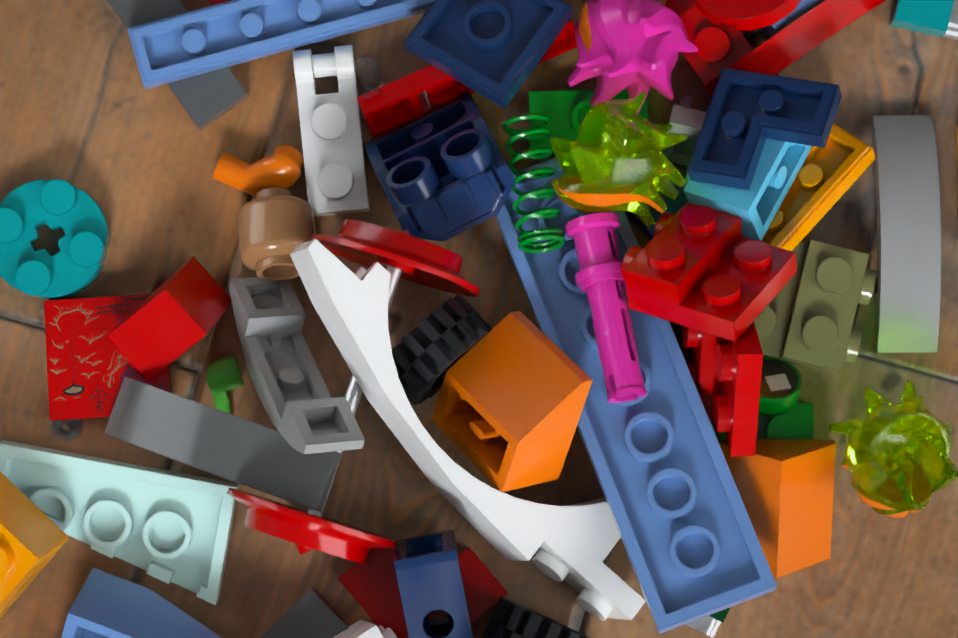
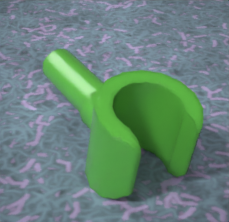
M228 356L213 361L206 371V382L213 396L216 409L231 414V402L227 391L244 386L242 373L235 356Z

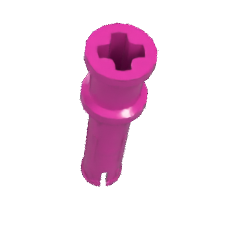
M602 212L573 219L565 225L567 236L574 238L580 271L575 275L576 285L580 287L582 292L587 293L588 302L590 303L592 322L605 378L607 401L609 403H622L636 400L638 397H644L647 395L640 369L631 315L628 310L624 286L625 281L621 275L622 259L616 230L621 225L620 219L616 213Z

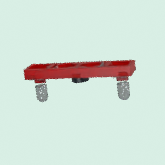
M571 18L537 65L577 48ZM362 55L355 63L356 72L365 91H367L366 94L356 99L373 138L459 99L458 95L468 90L471 94L476 92L432 65L386 84V78L374 56Z

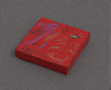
M151 294L44 301L50 421L110 418L124 377L171 393L170 364L149 381H145L105 338Z

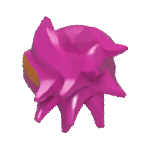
M589 0L583 5L574 26V38L579 53V62L576 64L577 67L567 82L572 87L584 80L597 76V86L590 102V106L593 108L599 105L606 106L615 95L627 88L629 95V118L636 120L651 86L669 100L674 98L671 72L678 60L679 52H697L698 48L688 41L682 19L674 11L657 1Z

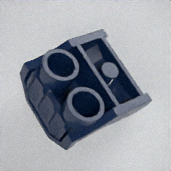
M469 90L458 95L459 99L376 141L373 138L363 144L403 231L408 229L411 236L444 242L498 215L516 183Z

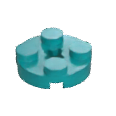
M42 179L19 186L1 201L0 276L10 286L31 297L59 300L82 292L98 278L103 268L102 264L107 256V247L110 245V228L101 207L90 195L64 180ZM46 224L52 230L61 227L65 234L64 237L58 240L60 251L52 256L46 249L36 251L34 241L39 238L38 229Z

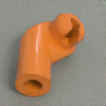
M280 145L275 148L274 153L252 164L224 152L215 167L213 179L256 198V194L263 189L274 187L287 189L293 186L301 176L300 169L304 164L303 156L297 148L291 145Z

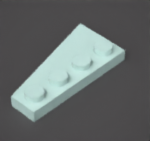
M7 440L0 442V472L66 535L91 545L90 549L110 558L115 556L146 570L145 574L167 584L172 582L197 594L196 597L216 605L219 602L237 501L228 495L227 491L228 488L239 490V484Z

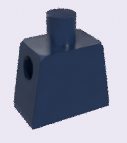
M454 530L395 540L398 544L394 548V565L408 637L473 638ZM433 610L448 612V616L441 620H432L427 617V614Z

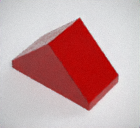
M192 256L105 338L145 381H149L207 335L232 303L231 297L198 260Z

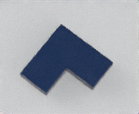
M722 68L687 167L690 180L749 190L766 139L825 148L842 98L839 85Z

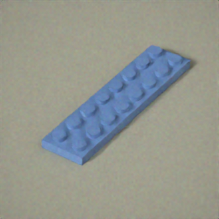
M597 143L520 170V172H526L536 168L551 167L556 170V173L551 177L542 179L524 178L516 184V188L523 192L544 187H555L559 184H601L614 186ZM511 190L495 218L539 329L593 380L577 427L658 634L775 591L777 584L669 321L628 308L647 395L622 403H609L607 401L602 363L600 362L590 303L588 302L587 293L582 292L580 287L576 285L575 275L580 271L574 238H569L565 229V225L571 220L589 214L572 209L561 199L580 208L622 207V205L606 207L585 205L573 201L561 191L549 198H527L519 203V208L526 212L548 207H557L562 210L556 217L530 218L521 224L523 230L530 231L539 228L559 227L564 230V238L566 239L564 245L556 250L544 253H527L518 248L519 243L517 239L522 234L515 229V224L523 216L513 210V204L520 196ZM610 211L618 214L621 225L616 230V235L623 262L627 251L632 246H638L625 212Z

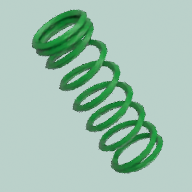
M537 113L513 116L502 125L503 131L512 136L505 144V150L515 156L508 163L511 173L517 176L512 191L520 196L514 202L513 210L523 216L515 224V229L522 234L517 239L519 243L518 248L527 253L553 251L563 246L566 242L564 230L559 227L539 228L530 231L521 228V224L530 218L556 217L562 211L557 207L542 208L532 212H526L519 208V203L527 198L541 199L557 195L554 187H544L529 192H523L516 188L517 182L524 178L542 179L551 177L556 173V170L551 167H541L526 172L514 169L513 164L521 158H546L551 156L554 151L548 147L533 148L521 153L511 149L512 142L517 139H541L551 133V130L545 128L549 124V119ZM539 119L544 121V123L531 128L514 129L508 127L509 124L520 120Z

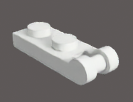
M352 45L334 47L335 53L312 55L311 49L293 51L308 203L314 210L315 217L370 211L360 110L356 99L358 97ZM337 76L339 92L316 95L315 78Z

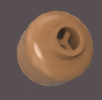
M274 187L259 191L256 194V199L247 202L238 212L237 229L241 261L248 269L256 271V275L263 280L284 281L299 277L290 253L297 245L310 241L312 234H316L315 214L310 204L306 200L292 196V192L285 188Z

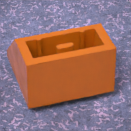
M510 312L447 370L431 421L501 492L558 480L593 380L522 312Z

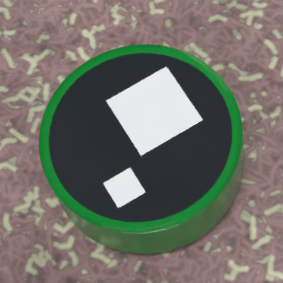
M763 357L759 400L760 413L780 414L789 411L797 404L802 379L798 369L790 362L773 357Z

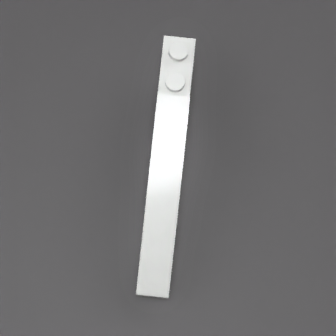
M316 238L297 245L290 253V256L315 310L367 400L430 483L506 560L529 561L536 554L532 559L534 565L545 575L557 582H562L564 579L580 593L576 601L589 614L601 621H605L607 618L632 620L646 600L603 563V560L621 538L605 496L564 506L539 504L496 490L473 477L455 463L436 444L423 427L410 405L399 380L392 355L388 328V298L391 274L378 262L373 263L367 271L363 267H359L353 273Z

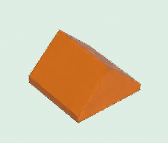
M717 438L773 577L777 579L830 559L836 452L835 440L756 439L755 456L730 457L726 438Z

